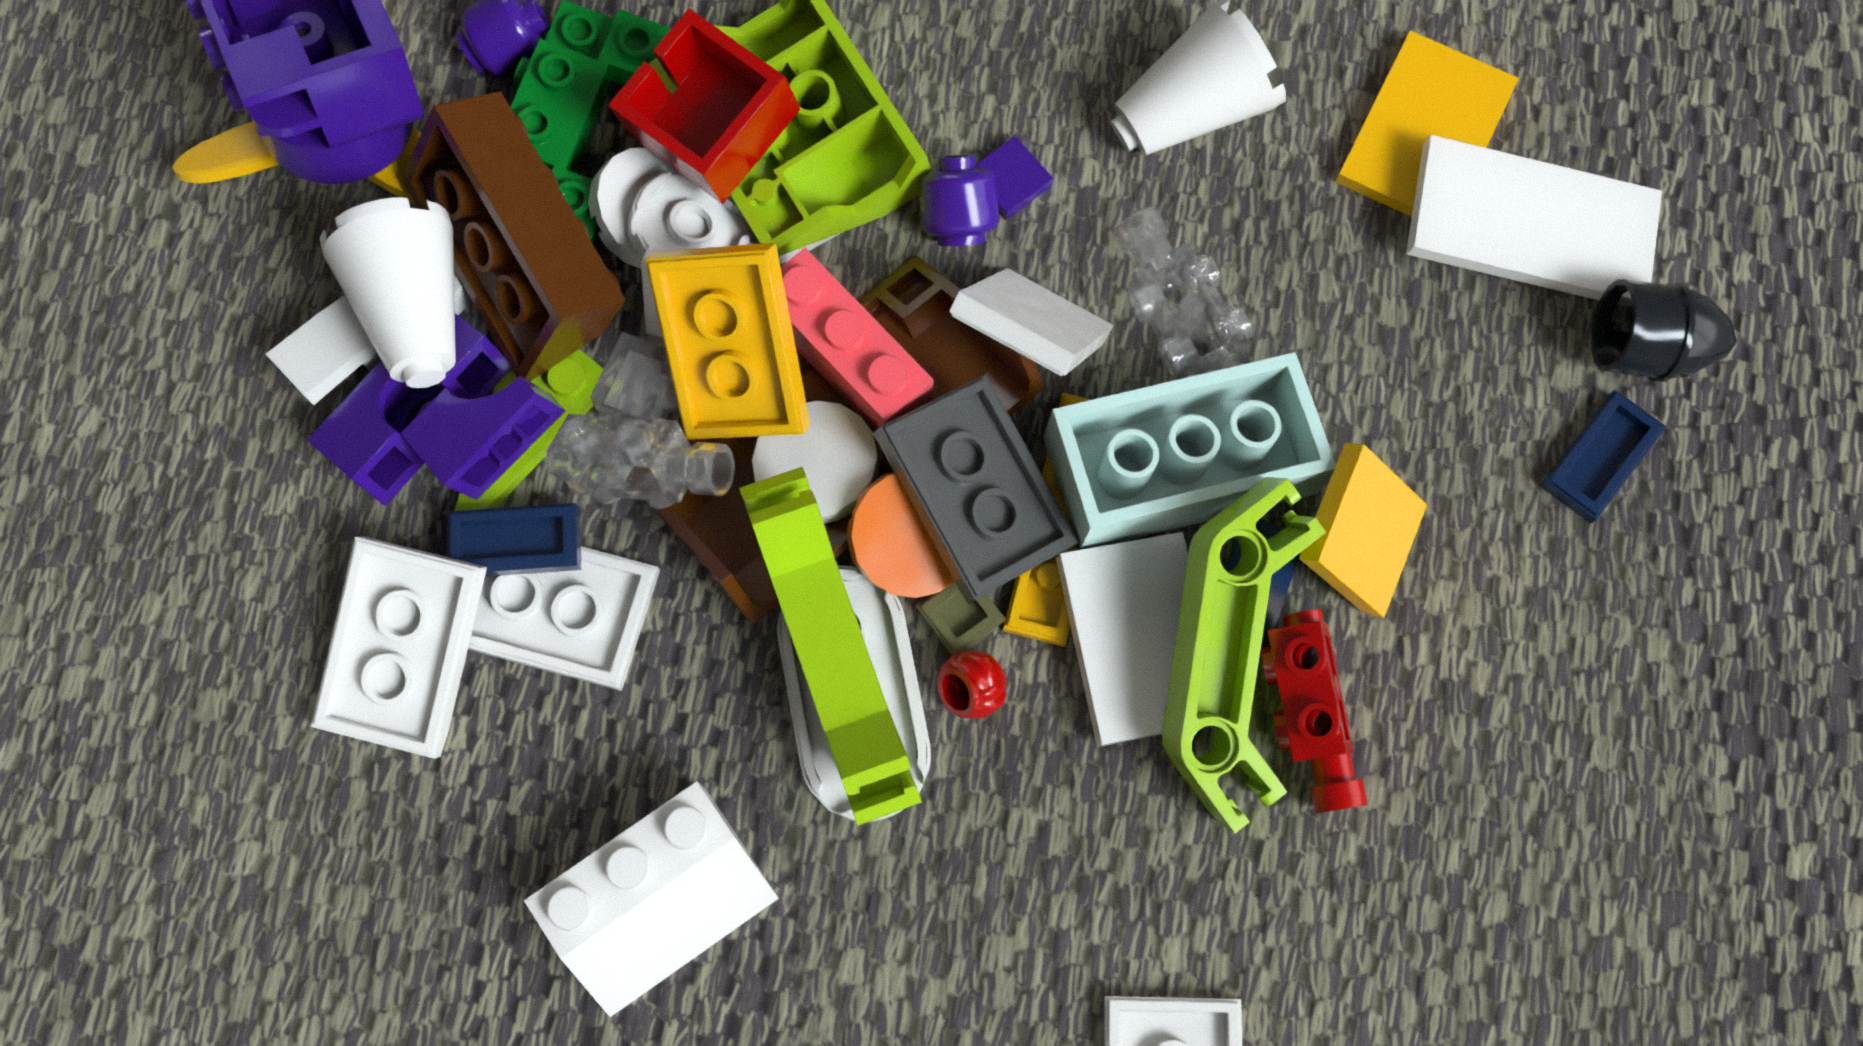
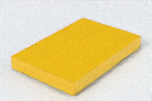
M1410 30L1335 182L1412 217L1422 146L1430 135H1435L1487 148L1519 78Z
M776 242L652 252L645 261L685 439L805 434L810 427V420Z

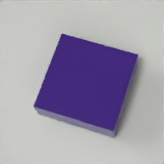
M1016 136L975 165L987 167L996 173L999 213L1005 220L1020 211L1052 187L1053 177Z

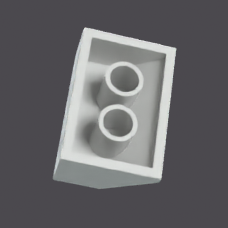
M696 781L529 896L524 902L559 958L608 1016L612 1017L779 898L708 791Z

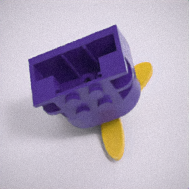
M186 0L195 21L205 17L208 18L209 23L199 25L200 29L198 30L203 45L215 70L225 66L228 68L227 71L218 74L234 111L246 108L252 122L229 129L187 150L172 166L179 180L198 184L218 182L249 175L280 164L284 169L297 177L322 184H345L368 178L371 182L395 196L408 198L409 202L415 204L401 179L421 136V132L414 128V121L425 118L403 47L382 0Z

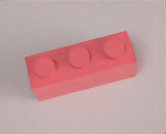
M806 247L781 267L796 349L874 431L933 401L934 379Z

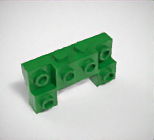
M562 0L546 39L539 38L531 59L523 56L517 66L512 84V90L517 93L510 108L523 121L528 138L543 163L553 171L561 193L575 216L585 224L589 239L595 248V233L598 224L596 216L591 218L588 206L591 181L593 179L576 174L575 172L609 92L610 81L624 86L644 61L649 64L657 59L653 50L672 28L618 9L615 18L570 1Z

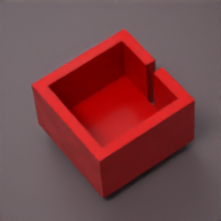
M688 8L653 50L671 82L677 87L673 94L669 93L656 70L644 61L608 106L632 138L723 204L800 111V107L784 75Z

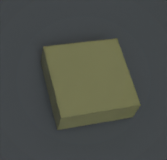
M955 581L916 606L918 613L951 656L957 652L968 651L1002 626L1006 620L987 594L967 604Z

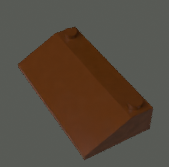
M917 255L858 300L869 313L873 311L871 316L934 379L933 400L986 374L1007 413L1011 416L1045 388L1033 360L951 316L952 313L949 311L961 289ZM796 349L799 367L804 365L800 368L806 403L817 400L838 403L857 413ZM867 424L871 432L874 433L875 431ZM684 436L629 480L719 589L753 625L779 604L739 489L755 483L752 457L759 436L711 438L709 441H707L708 439H685ZM876 440L881 465L878 474L879 478L883 474L894 472ZM852 513L840 521L824 524L834 557H837L849 547L846 534Z

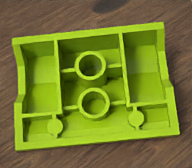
M780 0L777 4L740 27L714 25L784 75L800 107V111L731 193L732 199L760 243L776 242L778 256L884 217L919 195V179L926 172L932 171L928 157L825 0ZM658 59L653 60L649 65L656 70L672 95L677 87L673 85Z

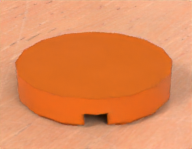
M895 472L883 474L864 488L855 502L856 506L852 511L851 519H849L846 534L852 561L864 578L889 594L912 598L938 593L954 582L951 573Z

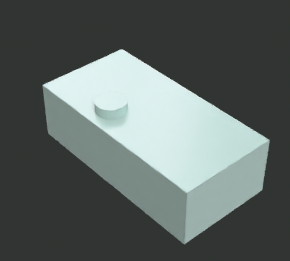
M1296 352L1054 408L1043 436L1070 525L1079 540V543L1076 544L1078 550L1117 544L1209 521L1265 477L1289 478L1301 498L1315 495L1332 476L1336 466ZM1280 500L1277 504L1283 503V502H1286V501H1285V500Z

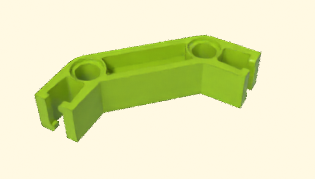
M803 467L739 488L857 826L921 803L917 786L910 772L911 766L884 698L836 563L818 503L813 491L810 490Z
M1265 477L1205 523L1193 536L1188 552L1162 727V745L1169 759L1213 818L1233 833H1237L1250 821L1243 812L1236 809L1238 807L1232 798L1224 795L1218 785V778L1221 775L1231 771L1238 764L1249 777L1245 784L1253 793L1257 794V798L1265 807L1272 805L1287 793L1284 786L1248 738L1272 574L1326 533L1316 517L1299 516L1293 510L1288 511L1281 517L1287 527L1268 540L1257 531L1256 522L1280 500H1285L1289 506H1292L1301 499L1300 494L1289 478ZM1234 537L1241 547V558L1237 566L1227 572L1220 562V551L1224 543ZM1205 726H1211L1214 731L1212 747L1205 754L1194 756L1192 752L1194 735Z

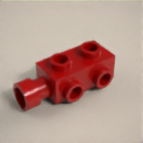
M1322 609L1283 616L1284 627L1267 630L1270 646L1261 648V659L1266 681L1269 686L1278 685L1283 707L1282 711L1274 712V725L1280 749L1282 751L1291 749L1293 762L1311 760L1316 786L1309 787L1314 813L1368 805L1363 778L1356 779L1351 757V753H1354L1349 730V719L1346 714L1336 666V655L1333 651L1328 624L1324 623ZM1316 648L1319 654L1318 662L1313 668L1306 669L1303 663L1304 655L1308 650ZM1326 711L1332 719V727L1323 736L1317 731L1315 721L1319 714Z

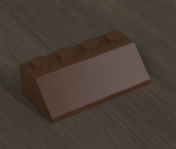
M501 91L434 105L401 180L418 209L429 210L428 200L438 203L447 210L453 227L454 270L517 378L522 376L532 381L603 334L626 299L621 293L616 276L611 270L606 268L591 243L585 224L573 213L558 187L553 171L543 163L528 138L523 121L513 113Z

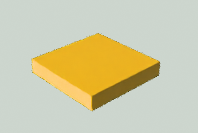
M1345 443L1315 516L1326 533L1304 549L1299 559L1360 611L1375 617L1384 618L1427 504L1366 445Z

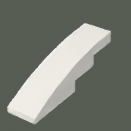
M454 270L455 313L459 315L473 301ZM345 295L317 313L266 353L270 360L313 405L362 364L371 371L381 361Z

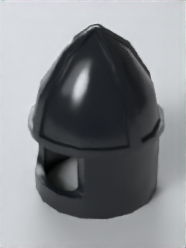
M1617 279L1607 287L1597 306L1591 331V351L1594 363L1601 371L1645 376L1649 380L1666 382L1671 378L1688 377L1718 360L1726 358L1737 342L1730 317L1710 297L1690 290L1684 284L1667 283L1663 285L1628 279ZM1629 291L1633 302L1631 331L1614 330L1611 318L1615 307L1622 295Z

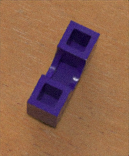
M455 313L456 363L451 370L445 373L446 377L443 381L426 388H411L406 385V382L392 379L381 360L307 441L354 482L386 506L425 463L401 435V432L414 420L420 408L429 400L436 398L445 388L465 399L485 397L512 368L507 359L481 332Z

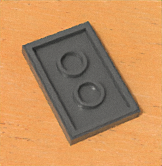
M986 374L879 427L873 433L967 604L1079 543L1077 536Z

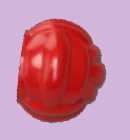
M961 651L955 653L943 663L937 680V688L943 704L952 714L960 718L981 719L991 715L1004 704L1007 696V678L1000 663L990 654L982 651Z

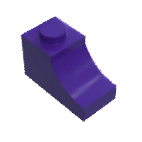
M519 376L504 389L492 395L476 399H465L445 388L436 398L429 400L420 408L416 418L401 432V435L444 486L478 500L565 412V409L550 393L524 377Z

